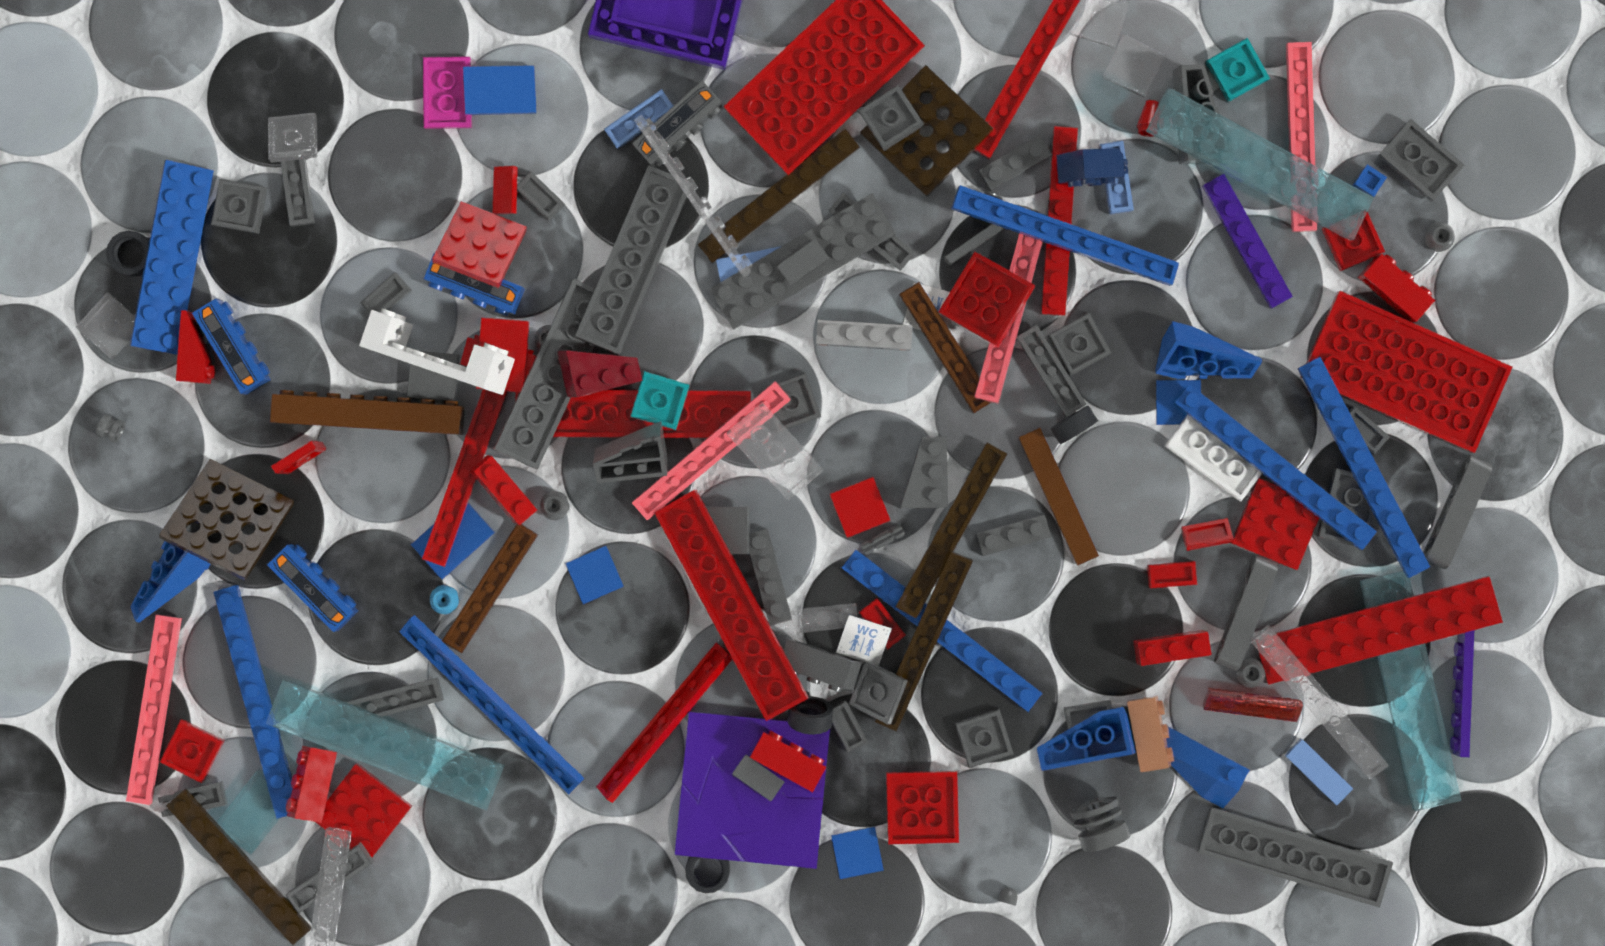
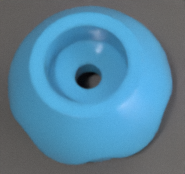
M447 585L436 587L430 594L432 609L440 614H450L459 605L456 589Z

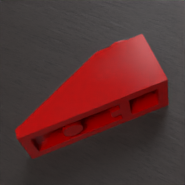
M181 310L176 381L211 384V379L215 376V367L212 365L210 353L196 319L192 314L193 312Z

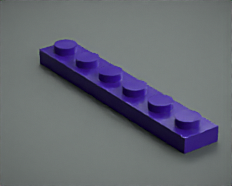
M1225 174L1202 186L1270 309L1292 298L1290 290Z
M1475 630L1458 634L1457 642L1454 644V655L1457 658L1456 666L1453 668V678L1456 680L1455 689L1452 691V702L1455 704V710L1451 715L1454 735L1450 739V748L1454 755L1470 758Z

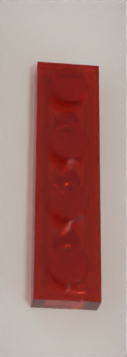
M1208 688L1203 702V710L1291 722L1298 721L1303 709V702L1298 699Z

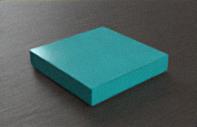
M1248 38L1205 61L1227 102L1234 100L1270 79Z
M644 371L643 381L640 383L631 417L653 424L661 421L663 427L677 430L690 385Z

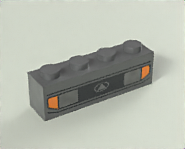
M702 80L632 144L650 166L655 167L657 165L660 167L669 159L667 155L672 150L678 151L686 144L685 139L691 133L696 135L704 127L703 123L708 118L712 120L722 111L720 109L722 102Z

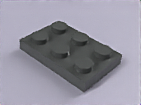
M1412 119L1408 120L1378 155L1430 202L1436 199L1464 167L1461 161Z
M1335 468L1328 493L1371 526L1374 514L1352 472ZM1321 520L1317 537L1354 546Z

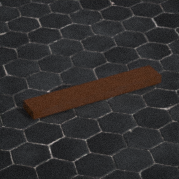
M920 282L900 293V298L973 414L992 403L975 398L980 378Z
M1041 428L1018 437L1076 565H1081L1098 557V552Z
M523 524L515 526L442 640L444 643L461 654L464 652L539 534Z

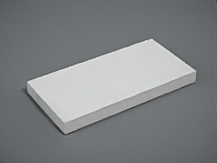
M1188 414L1164 445L1240 502L1262 474Z

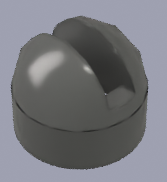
M1006 887L1001 890L998 901L1014 906L1017 904L1018 896L1013 888Z

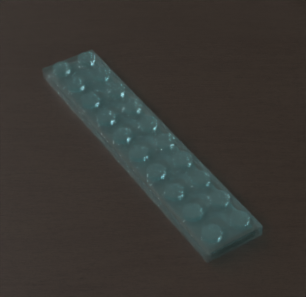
M1171 88L1166 89L1146 132L1350 241L1355 239L1374 197Z
M1403 570L1360 580L1366 608L1414 596L1410 578L1406 577ZM1425 643L1377 656L1412 809L1419 811L1462 801Z
M287 679L282 680L266 724L486 811L505 766Z

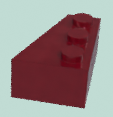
M567 350L557 351L567 397H580L643 381L638 358Z

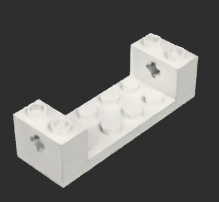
M381 309V312L371 310L359 346L503 395L515 361L514 358L507 356L508 351L484 343L483 347L474 345L468 365L464 367L406 347L413 324L405 322V316L386 309Z

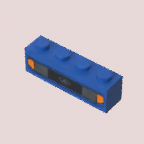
M432 259L424 277V280L430 282L429 287L442 291L444 287L451 290L450 295L462 300H464L465 296L474 299L473 304L486 308L487 304L496 307L494 312L507 317L509 313L516 314L525 288L504 279L499 288L435 264Z
M216 298L192 314L240 394L248 395L271 381L268 376L270 371L263 361L260 362L255 355L258 351L251 341L248 342L243 335L246 333L244 327L239 321L235 322L231 315L234 312L229 303Z
M287 545L267 565L333 632L339 631L358 612L355 607L357 605L350 596H344L339 591L340 586L333 579H327L322 574L323 569L316 562L313 561L311 563L305 557L307 553L299 545Z

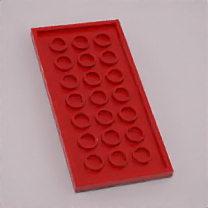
M835 0L724 105V109L787 175H790L912 60L925 45L883 0Z
M1342 291L1337 292L1306 362L1308 363L1321 357L1341 396L1470 453L1476 452L1513 368L1508 364Z

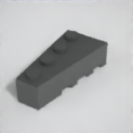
M1205 65L1179 66L1173 70L1179 165L1226 162L1234 158L1226 140L1228 138L1226 131L1223 129L1219 118L1218 106L1216 107L1212 96L1214 93Z

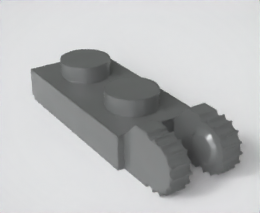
M223 781L187 789L205 810L228 804ZM183 790L158 797L159 803L169 802ZM169 809L161 812L162 817L173 815Z

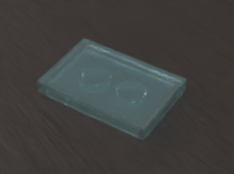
M258 769L217 821L230 838L250 855L255 852L280 819H276L263 771Z

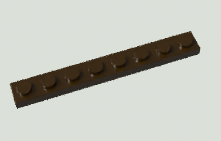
M844 129L803 161L790 175L780 179L701 241L698 246L713 264L859 150L860 146L849 132Z
M988 442L985 444L895 605L896 608L915 619L917 618L940 577L951 550H955L1005 460L1006 452Z
M951 550L896 675L908 681L891 724H886L876 719V723L897 732L972 565V559Z
M184 789L166 805L292 946L312 929L308 922L298 914L289 901L187 789Z

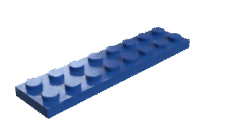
M170 160L164 161L130 346L178 355L181 310H188L213 170Z

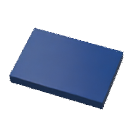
M534 66L463 67L465 115L536 114Z
M468 502L446 566L444 567L429 561L426 562L443 580L496 532ZM434 524L411 544L421 557H423Z

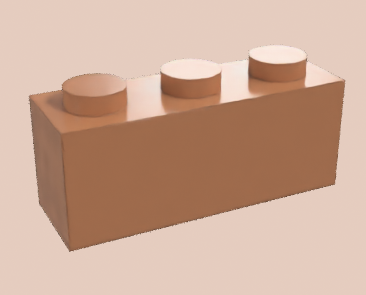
M1158 695L1129 700L1127 705L1140 772L1170 768L1171 762L1174 761L1172 747L1168 748L1166 738H1169L1168 725L1163 724L1162 715L1165 714L1163 701L1158 700Z

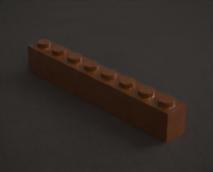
M280 390V394H272L270 422L463 435L465 407L458 406V401H444V405H437L435 400L421 399L420 403H411V398L397 397V402H390L388 397L374 396L373 400H364L365 395L350 394V399L341 398V394L327 393L326 397H317L318 392L303 391V396L294 395V391Z

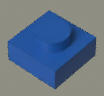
M1367 164L1353 183V186L1373 198L1387 177Z

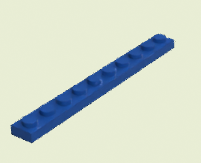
M961 185L957 188L951 207L954 211L1168 286H1172L1174 283L1179 262Z
M1321 357L1297 368L1406 577L1411 578L1430 568L1425 555Z
M1190 384L1174 402L1177 407L1359 550H1363L1376 534V530Z
M855 549L842 566V569L918 626L927 604L923 605L916 619L896 608L895 605L905 587ZM946 620L937 642L1029 712L1042 695V692L950 621Z
M239 585L214 591L213 593L276 819L287 816L286 803L291 798L293 789L291 787L292 775Z
M415 615L407 621L399 632L566 793L570 794L584 780V777L560 753L549 745L542 736L522 719L509 704L499 697Z

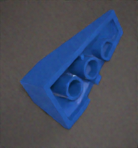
M1172 321L1162 338L1155 372L1156 374L1176 379H1185L1186 376L1199 375V379H1207L1208 375H1221L1224 379L1252 378L1261 365L1262 359L1196 327Z
M164 541L161 547L164 552L159 562H153L151 566L153 570L149 581L142 583L130 606L135 621L140 623L196 581L209 568L210 563Z
M1124 707L1100 711L1037 747L1041 771L1132 755L1137 752L1132 725Z
M1168 727L1169 738H1166L1168 748L1172 747L1174 761L1171 762V766L1202 798L1224 808L1240 790L1250 770Z

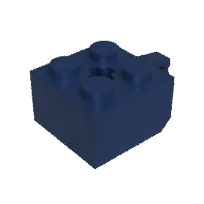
M1118 148L1082 149L1056 155L1058 183H1068V187H1080L1082 185L1091 187L1116 183V178L1125 177V174H1128V161L1123 158V153Z

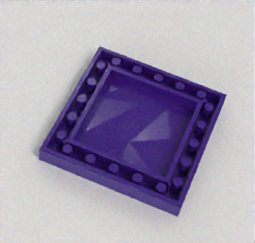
M596 0L588 36L595 40L726 70L743 0Z
M689 712L674 855L817 869L826 769L812 793L764 766L785 781L772 801L766 799L732 773L746 754L749 757L751 756L763 732L768 734L770 730L782 736L781 741L790 745L793 742L802 747L803 751L801 753L808 757L813 753L824 760L823 765L826 766L830 729L822 734H803L792 729L788 721L771 719L766 721L760 718Z

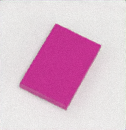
M423 57L425 129L472 128V115H465L463 67H471L470 57Z

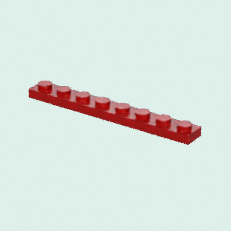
M1080 0L1052 1L985 119L993 127V131L974 150L975 152L988 159L991 158Z
M1054 126L1048 216L1072 224L1074 187H1068V183H1058L1056 155L1077 150L1078 128ZM1048 243L1045 246L1041 315L1065 316L1070 251Z
M482 389L424 551L423 560L446 566L476 482V478L469 470L485 457L508 391H504L503 395Z
M717 642L596 786L608 801L613 803L732 661L731 655Z

